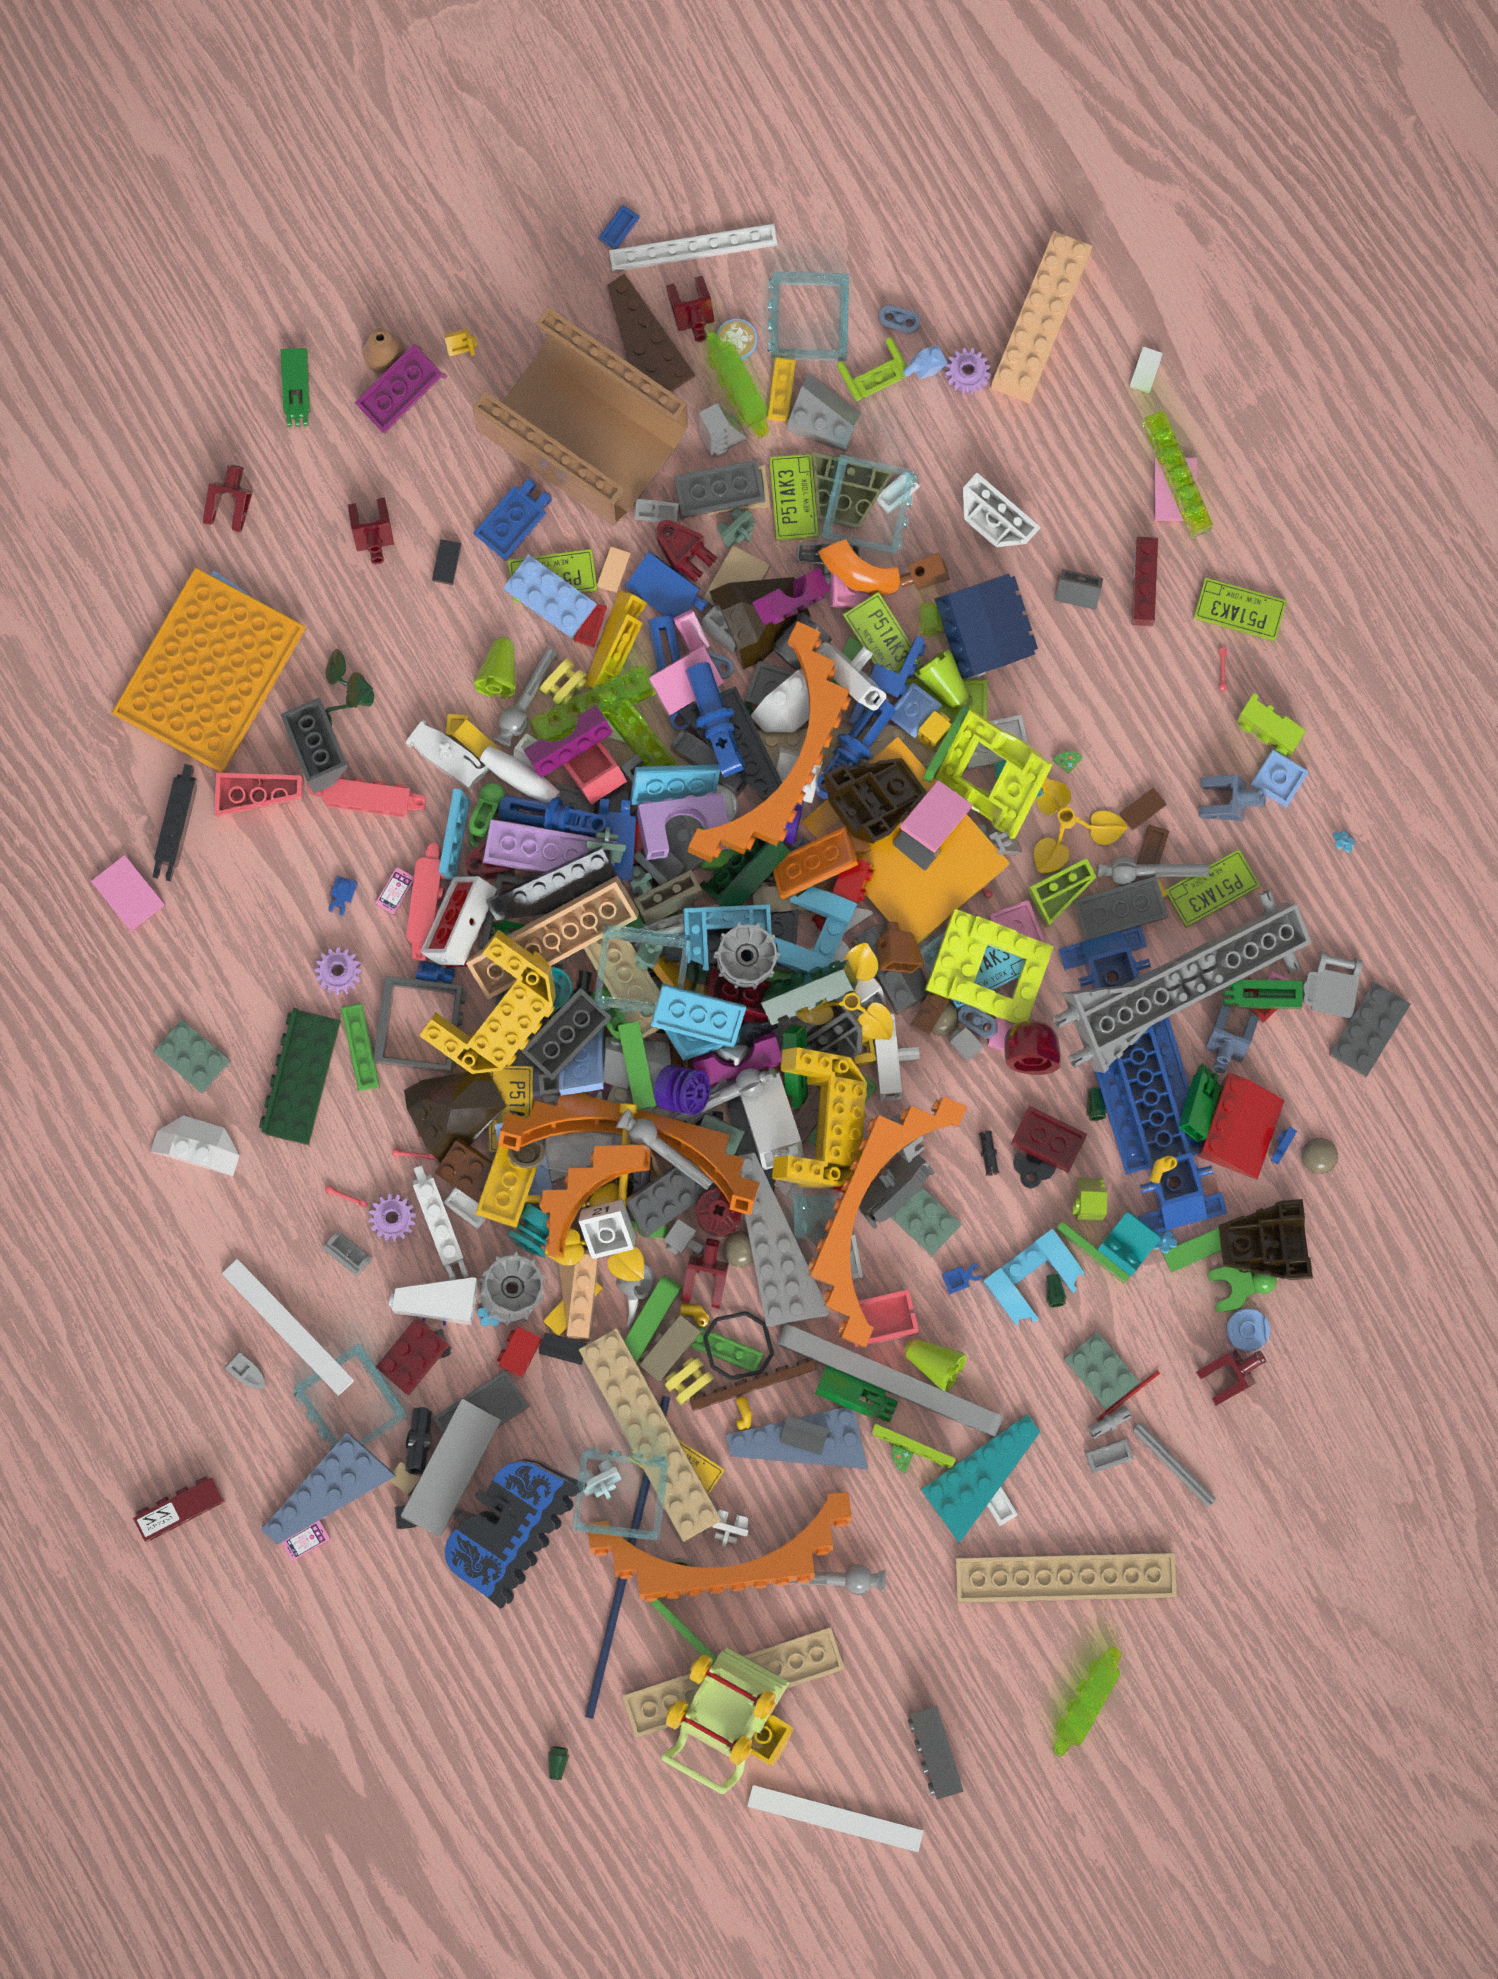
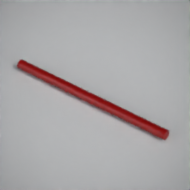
M1157 1370L1096 1419L1100 1421L1103 1419V1416L1109 1415L1156 1378L1160 1372Z

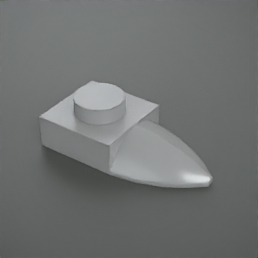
M240 1351L224 1366L227 1371L246 1386L256 1389L265 1388V1381L260 1370Z

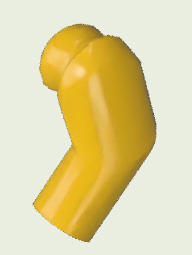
M1165 1156L1156 1160L1149 1180L1160 1183L1162 1173L1175 1168L1177 1159L1173 1156Z
M681 1304V1315H692L700 1327H705L710 1320L709 1315L701 1305Z
M740 1397L736 1400L742 1416L741 1419L736 1420V1424L741 1431L751 1426L752 1411L746 1397Z

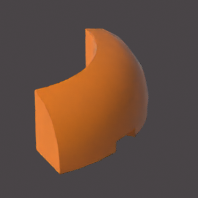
M847 539L818 551L822 561L832 575L835 574L844 582L845 586L854 591L869 593L871 596L879 592L881 596L894 594L899 589L900 575L897 567L888 569L878 568L866 563L855 554Z

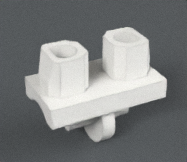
M606 1460L598 1465L601 1474L594 1477L591 1470L580 1473L581 1481L587 1483V1487L584 1490L586 1497L595 1493L596 1497L605 1494L606 1498L609 1499L611 1498L609 1491L616 1488L614 1483L622 1480L616 1466L613 1467Z
M717 1510L722 1521L711 1528L725 1531V1534L716 1532L715 1539L723 1541L721 1547L726 1548L727 1542L736 1544L737 1538L729 1536L730 1533L747 1538L749 1532L747 1530V1517L737 1515L734 1526L726 1524L729 1512Z

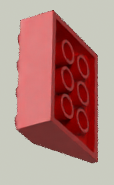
M1229 1072L1223 1079L1207 1138L1202 1140L1197 1157L1257 1180L1285 1100L1256 1083Z

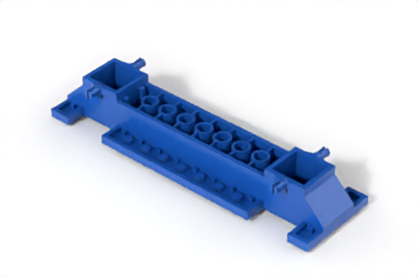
M1141 926L1058 949L1064 970L1085 965L1088 976L1078 978L1080 987L1091 984L1092 989L1122 986L1138 978L1139 970L1151 968L1149 958L1136 962L1131 953L1132 951L1147 947ZM1114 973L1117 975L1118 981L1111 983L1107 980L1106 975ZM1169 1017L1151 1025L1133 1045H1129L1122 1052L1123 1055L1119 1059L1116 1058L1108 1066L1109 1069L1105 1073L1094 1071L1107 1109L1108 1119L1125 1175L1146 1170L1150 1178L1156 1160L1165 1156H1173L1177 1159L1175 1168L1162 1173L1160 1183L1150 1181V1183L1140 1185L1142 1194L1153 1191L1158 1210L1139 1215L1138 1218L1156 1233L1228 1213L1222 1192L1206 1197L1203 1196L1201 1177L1214 1173L1211 1170V1165L1198 1168L1194 1162L1193 1156L1198 1154L1202 1140L1197 1142L1179 1128L1190 1086ZM1176 1178L1179 1181V1187L1176 1189L1171 1188L1168 1180Z

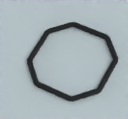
M746 1311L716 1317L703 1337L710 1367L729 1380L763 1373L774 1355L766 1323ZM747 1316L763 1326L770 1354L760 1370L731 1376L714 1365L708 1336L718 1321Z

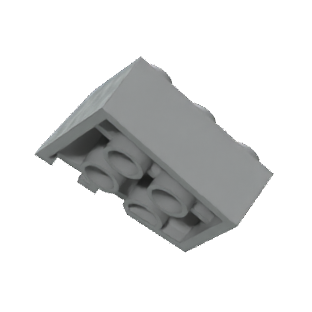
M808 373L787 423V431L847 452L861 413Z
M605 1036L604 1082L629 1089L630 1083L621 1039H616L614 1036ZM644 1040L654 1090L655 1081L660 1071L667 1065H671L669 1043L662 1041Z

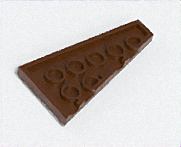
M623 274L609 283L607 288L629 363L670 392L694 378V372L627 276Z

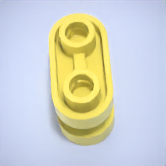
M569 658L565 659L540 687V690L545 695H548L551 691L555 694L552 701L558 706L562 704L566 706L572 700L574 691L576 689L581 690L587 683V674L581 669L576 673L572 671L575 664ZM565 676L568 677L569 680L567 681V683L562 688H560L558 684L565 678Z
M691 1357L682 1365L684 1369L679 1373L674 1371L665 1378L667 1381L665 1387L669 1392L674 1389L679 1392L675 1399L680 1405L686 1403L715 1379L710 1372L703 1375L699 1370L704 1365L699 1358L694 1360ZM693 1375L697 1381L686 1388L683 1382Z

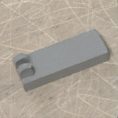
M995 832L990 835L991 840L997 841L996 844L1000 849L997 851L998 855L1016 856L1023 852L1016 837L1015 839H1010L1008 832Z

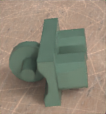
M737 508L731 514L734 522L730 526L726 522H722L716 528L725 546L728 548L736 542L739 544L743 539L749 543L752 540L749 534L754 530L753 526L756 524L752 513L748 509L743 511Z
M606 827L605 833L597 832L596 838L604 839V842L587 840L586 848H588V852L603 846L605 850H610V861L620 863L623 852L626 849V844L609 843V840H618V834L610 833V827Z
M634 866L633 881H629L630 887L634 895L638 893L641 896L653 889L652 877L649 872L646 874L642 867Z
M648 929L634 958L637 960L635 965L644 971L648 967L653 969L667 939L660 937L658 934L654 935Z

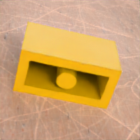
M934 711L919 728L917 740L934 752L951 728L950 719L944 713L940 712L938 714Z

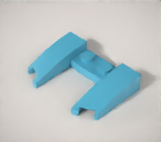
M812 886L805 889L806 891L799 897L793 895L789 900L790 902L827 919L813 951L774 938L773 940L777 945V953H780L776 963L801 974L808 973L815 967L823 968L832 963V959L857 903Z
M770 904L683 909L686 963L689 964L691 960L703 965L702 970L709 971L707 930L733 929L737 926V923L755 926L759 923V927L766 930L772 936Z
M1053 1229L983 1281L984 1285L1015 1325H1019L1018 1320L1031 1318L1032 1322L1039 1320L1014 1285L1046 1261L1050 1263L1072 1293L1077 1290L1074 1283L1078 1275H1084L1080 1265Z

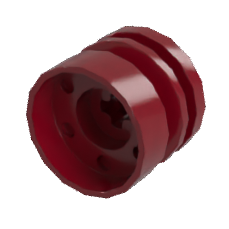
M719 1188L707 1191L697 1203L696 1216L698 1224L705 1233L713 1237H724L730 1235L738 1228L742 1213L730 1210V1203ZM716 1207L725 1209L723 1216L720 1217L718 1214H713Z

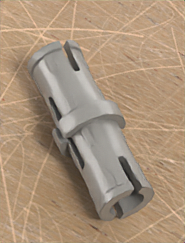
M1124 1406L1110 1415L1106 1414L1103 1416V1419L1087 1427L1092 1438L1096 1439L1109 1430L1113 1431L1116 1429V1426L1131 1419L1132 1416L1129 1415L1131 1413L1128 1408Z

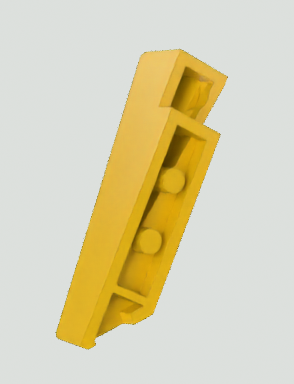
M618 592L587 675L585 686L596 689L601 684L616 681L643 624L637 619L646 607L647 602L631 593Z

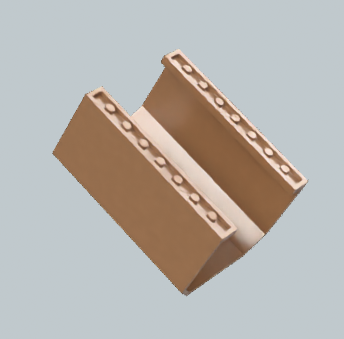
M548 307L536 322V326L548 334L539 354L503 402H500L484 391L472 407L476 430L614 526L628 514L636 500L639 499L677 448L688 427L687 403Z

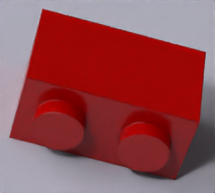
M856 858L858 865L839 873L832 893L855 902L859 906L860 901L863 902L866 897L867 890L865 887L868 881L871 882L875 870H873L871 863Z
M518 1326L516 1330H511L506 1340L509 1342L506 1350H501L497 1361L500 1362L498 1366L523 1378L542 1340L541 1337Z

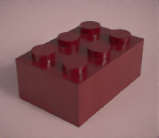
M711 968L704 984V995L746 1005L741 1026L748 1021L768 1022L769 1019L761 1002L772 982L763 981L758 984L756 989H753V987H737V989H734L733 984L728 982L723 976L719 977V970Z

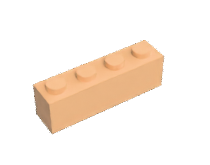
M584 1250V1255L577 1264L570 1266L558 1264L567 1336L573 1339L590 1340L599 1258L592 1259L589 1250Z

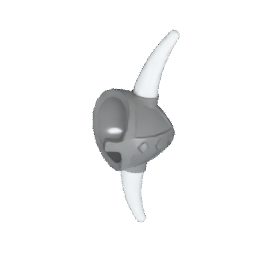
M645 1264L643 1280L626 1281L617 1278L616 1281L617 1287L627 1296L629 1315L626 1326L628 1328L631 1327L635 1319L638 1299L647 1297L654 1287L653 1272Z

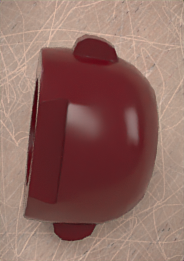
M1022 1021L1013 1025L1006 1032L1004 1051L1006 1065L1009 1068L1029 1075L1049 1074L1060 1068L1059 1038L1051 1026L1039 1021Z

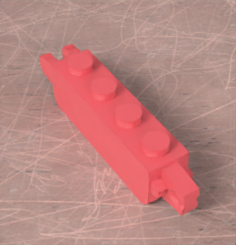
M340 776L333 786L315 794L309 784L307 785L311 795L322 797L327 807L404 817L409 811L424 810L426 804V796L412 793L403 784L387 786L382 781L365 783V780L361 778H352L351 781L344 780V777Z
M432 842L427 847L426 858L421 857L416 861L406 938L412 945V959L423 962L426 961L427 957L420 952L439 911L438 902L443 900L444 894L441 880L445 879V877L439 873L441 850L437 843Z

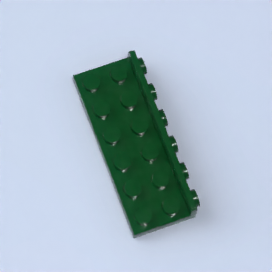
M294 1007L292 1013L288 1012L286 1025H289L287 1033L282 1035L280 1043L283 1046L282 1053H278L275 1066H278L276 1075L273 1074L271 1077L270 1087H273L271 1096L267 1095L264 1105L267 1108L266 1115L261 1117L259 1124L263 1135L310 1145L341 1020L300 1011Z

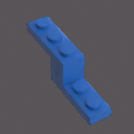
M916 636L898 674L878 664H874L869 677L882 691L897 698L899 694L903 695L908 686L905 683L908 675L912 676L916 670L917 664L914 662L917 656L921 657L927 646L923 644L925 639ZM857 701L848 722L855 725L865 711V705Z

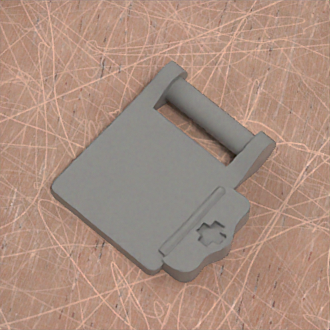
M1321 951L1318 958L1317 972H1309L1303 984V1003L1311 1006V1010L1315 1012L1352 1018L1363 961L1360 959L1353 961L1329 956L1328 953ZM1326 964L1350 968L1353 969V973L1349 975L1325 970Z

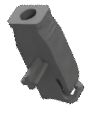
M684 729L681 730L671 745V751L690 765L718 764L715 751ZM720 771L718 784L731 790L737 796L747 786L744 782L738 789V786L743 781L739 775L734 773L724 777Z
M919 1154L910 1163L902 1158L889 1169L886 1166L883 1169L881 1168L877 1174L879 1178L867 1189L858 1210L864 1215L872 1228L876 1229V1221L883 1222L895 1214L921 1189L928 1177L935 1173L934 1170Z

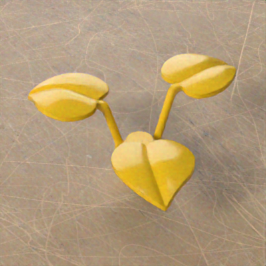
M1046 778L1041 786L1044 794L1036 798L1037 806L1042 813L1049 816L1055 814L1058 810V820L1061 826L1057 842L1052 838H1044L1036 844L1033 856L1037 871L1043 874L1053 873L1066 865L1069 860L1070 851L1067 846L1061 845L1065 828H1072L1076 822L1091 829L1090 835L1092 840L1100 845H1110L1117 841L1127 830L1128 825L1120 816L1109 811L1095 812L1091 816L1092 825L1087 824L1079 817H1075L1074 811L1067 807L1071 801L1069 788L1059 781Z
M861 943L853 947L843 959V961H849L857 980L868 981L878 971L877 958L867 943ZM856 988L853 992L844 995L843 1001L827 1002L826 999H823V1002L817 1007L810 1010L804 1007L796 1015L797 1018L806 1023L821 1025L827 1023L833 1017V1010L830 1006L844 1005L848 1010L858 1009L863 1012L857 1020L862 1025V1035L864 1037L889 1040L893 1035V1020L889 1010L880 1003H872L866 1010L860 1006V997L856 993Z
M610 1183L598 1189L591 1196L589 1207L618 1201L619 1187L614 1183ZM570 1229L566 1239L564 1258L550 1256L547 1249L545 1250V1256L562 1265H575L584 1255V1249L581 1245L588 1246L586 1241H580V1235L576 1230ZM635 1246L632 1250L615 1253L607 1261L609 1271L619 1279L641 1281L644 1278L643 1255Z

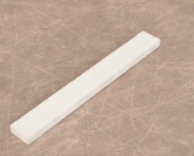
M773 223L609 250L612 272L772 247L777 246L778 243Z
M238 1259L222 1273L233 1287L338 1396L354 1382L349 1374Z
M755 1785L752 1786L747 1805L750 1808L915 1852L919 1851L924 1832L916 1828Z

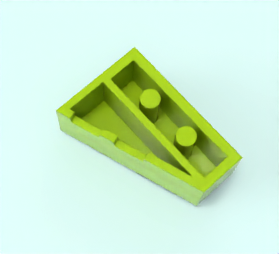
M1253 693L1236 722L1239 728L1248 734L1250 732L1255 734L1260 742L1266 745L1268 743L1273 745L1278 753L1284 756H1291L1306 730L1287 716L1282 717L1274 712V707L1270 704L1267 707L1257 700L1259 696Z
M1087 858L1027 889L1046 927L1096 878Z
M1077 1177V1197L1074 1199L1072 1206V1215H1076V1220L1103 1221L1107 1215L1108 1194L1104 1179Z

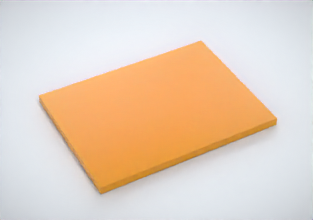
M195 567L111 714L213 770L224 773L304 634L306 626Z
M899 737L894 739L867 763L873 764L881 760L903 758L926 790L925 795L937 782L934 777L931 782L923 780L927 769ZM925 795L889 836L874 844L868 842L871 852L856 856L858 859L871 863L873 870H875L871 882L868 881L866 884V896L889 922H898L900 931L913 933L917 945L949 919L953 909L959 910L1010 865L1003 855H998V849L966 814L939 847L942 852L925 871L897 849L893 842L903 831L900 829L901 824ZM827 799L804 819L802 823L816 839L826 836L825 829L840 818Z

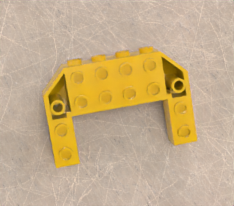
M500 930L494 934L485 946L482 954L517 978L512 987L478 1030L474 1029L469 1036L437 1012H434L419 1035L471 1074L501 1071L506 1065L510 1066L517 1057L514 1055L517 1050H523L529 1042L527 1037L531 1032L535 1034L542 1025L541 1019L544 1016L548 1018L555 1008L552 1006L556 993L551 966L536 950L531 954Z
M798 1047L782 1050L781 1071L807 1076V1084L821 1086L815 1159L790 1155L774 1157L772 1179L798 1183L800 1187L831 1188L842 1186L845 1179H849L853 1172L850 1170V1166L854 1158L858 1159L861 1153L858 1148L864 1138L863 1126L867 1082L851 1057Z

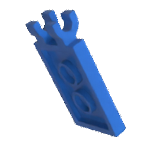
M529 478L520 489L513 486L473 532L479 540L505 562L545 517L547 513L543 508L552 501L551 496L545 491L537 501L529 494L536 488V485Z
M651 551L646 554L625 585V587L664 616H673L675 618L687 612L692 605L699 610H705L709 604L707 600L698 595L700 591L698 586Z
M600 799V815L612 823V834H618L616 842L626 844L620 863L615 862L614 868L621 881H633L636 816H630L631 802L630 800H622L621 812H609V799ZM603 822L598 825L597 830L603 827Z

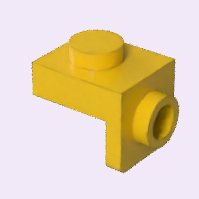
M468 328L444 334L449 356L469 351L471 356L475 355L474 348L477 347L475 335L470 336Z

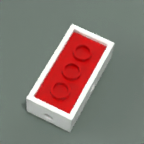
M479 876L453 877L420 953L439 965H464L469 958L471 947L477 939L481 924L485 921L489 908L486 899L493 897L497 889Z

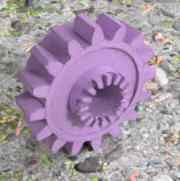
M963 348L962 354L955 351V358L949 357L948 361L950 364L945 366V369L948 370L945 373V378H950L948 385H954L955 392L961 390L962 395L965 392L973 395L975 390L981 392V385L987 386L988 382L986 379H990L991 374L988 371L991 370V365H985L988 362V358L982 359L981 351L978 354H974V348L971 349L970 353L967 352L966 348ZM966 368L971 369L973 374L967 375L963 373V370Z
M337 947L335 953L328 949L329 955L326 956L322 953L323 961H316V964L320 966V968L314 969L316 974H320L316 977V981H323L320 987L322 989L328 987L327 992L329 994L333 990L336 991L337 995H340V991L348 994V989L350 987L355 989L354 983L361 981L357 977V974H362V970L357 969L361 963L360 961L354 962L356 955L352 954L349 956L348 949L341 953L340 947ZM336 967L344 968V972L340 976L333 975V970Z
M388 1194V1200L380 1197V1204L373 1203L376 1208L375 1211H369L374 1216L369 1219V1223L375 1224L371 1230H378L377 1237L380 1238L384 1235L386 1242H388L389 1238L397 1242V1237H401L404 1240L406 1232L412 1233L409 1229L410 1226L416 1225L412 1221L416 1214L410 1213L414 1209L413 1205L406 1206L408 1200L404 1199L401 1202L400 1195L393 1199L391 1194ZM396 1213L398 1215L396 1223L390 1224L387 1222L389 1214Z

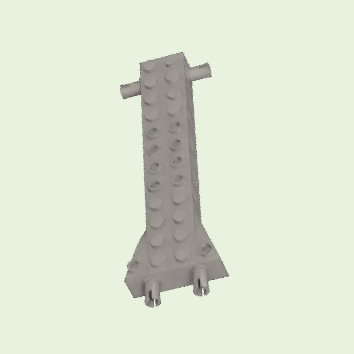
M1265 890L1258 894L1264 908L1263 914L1122 986L1062 992L1068 1009L1052 1017L1053 1021L1057 1020L1054 1024L1057 1028H1062V1026L1074 1021L1084 1046L1083 1049L1068 1056L1069 1060L1073 1059L1070 1064L1076 1068L1089 1060L1093 1071L1105 1073L1109 1069L1108 1066L1116 1058L1119 1059L1123 1055L1122 1052L1129 1045H1133L1151 1025L1281 958L1285 962L1288 973L1300 970L1301 966L1298 963L1295 951L1312 942L1297 904L1283 903L1276 906L1272 891Z

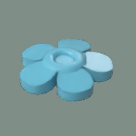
M1346 831L1333 834V838L1336 840L1335 846L1338 849L1343 848L1346 852L1352 851L1355 841L1349 837Z
M1166 1231L1164 1236L1162 1232L1158 1233L1162 1238L1154 1249L1161 1248V1252L1168 1253L1170 1248L1176 1247L1177 1240L1173 1238V1233Z
M484 1308L478 1309L477 1315L483 1317L480 1320L482 1326H488L489 1322L492 1326L499 1324L500 1321L492 1317L488 1319L489 1314Z

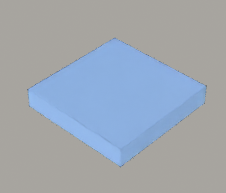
M912 683L894 705L896 712L891 717V720L915 738L919 728L942 705L915 683Z
M1272 749L1250 786L1254 789H1261V793H1265L1267 797L1287 808L1309 771Z

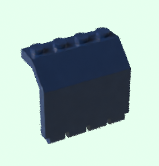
M1005 574L934 598L950 650L962 679L1035 655L1034 650L1038 649L1034 635L1029 636L1028 633L1032 631L1028 615L1022 614L1026 609L1021 594L1016 595L1015 591L1019 590L1015 576L1010 577V574Z

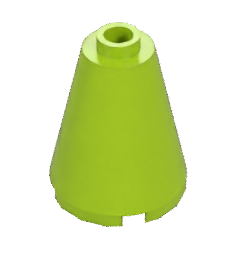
M500 637L494 640L473 682L475 690L491 698H494V694L501 695L500 699L511 698L514 695L515 648L510 639Z
M949 648L926 662L923 668H918L914 672L916 677L951 708L956 707L960 709L968 703L966 699L969 697V694Z
M917 1338L913 1341L910 1340L904 1349L906 1358L937 1387L946 1392L956 1383L958 1379L956 1376L959 1371H963L967 1361V1355L961 1351Z

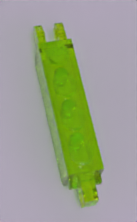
M711 331L706 335V341L710 348L708 351L709 357L706 360L712 370L715 368L719 376L716 378L721 388L726 387L729 393L726 397L730 405H735L739 411L736 416L741 425L746 424L747 428L750 427L758 439H761L770 434L765 420L768 409L733 344L727 341L722 343L719 336H717L718 334Z
M610 689L604 690L599 695L605 704L602 713L635 755L638 754L643 760L644 767L675 766L677 764L667 748L627 698H621L619 695L615 696Z
M1110 1646L1102 1658H1098L1097 1661L1092 1660L1087 1669L1090 1674L1086 1681L1084 1679L1080 1681L1076 1688V1691L1079 1692L1075 1700L1073 1698L1070 1699L1065 1708L1068 1711L1064 1719L1060 1717L1054 1728L1057 1730L1055 1735L1059 1737L1053 1749L1056 1756L1065 1755L1071 1744L1073 1746L1081 1745L1121 1675L1117 1666L1123 1652Z

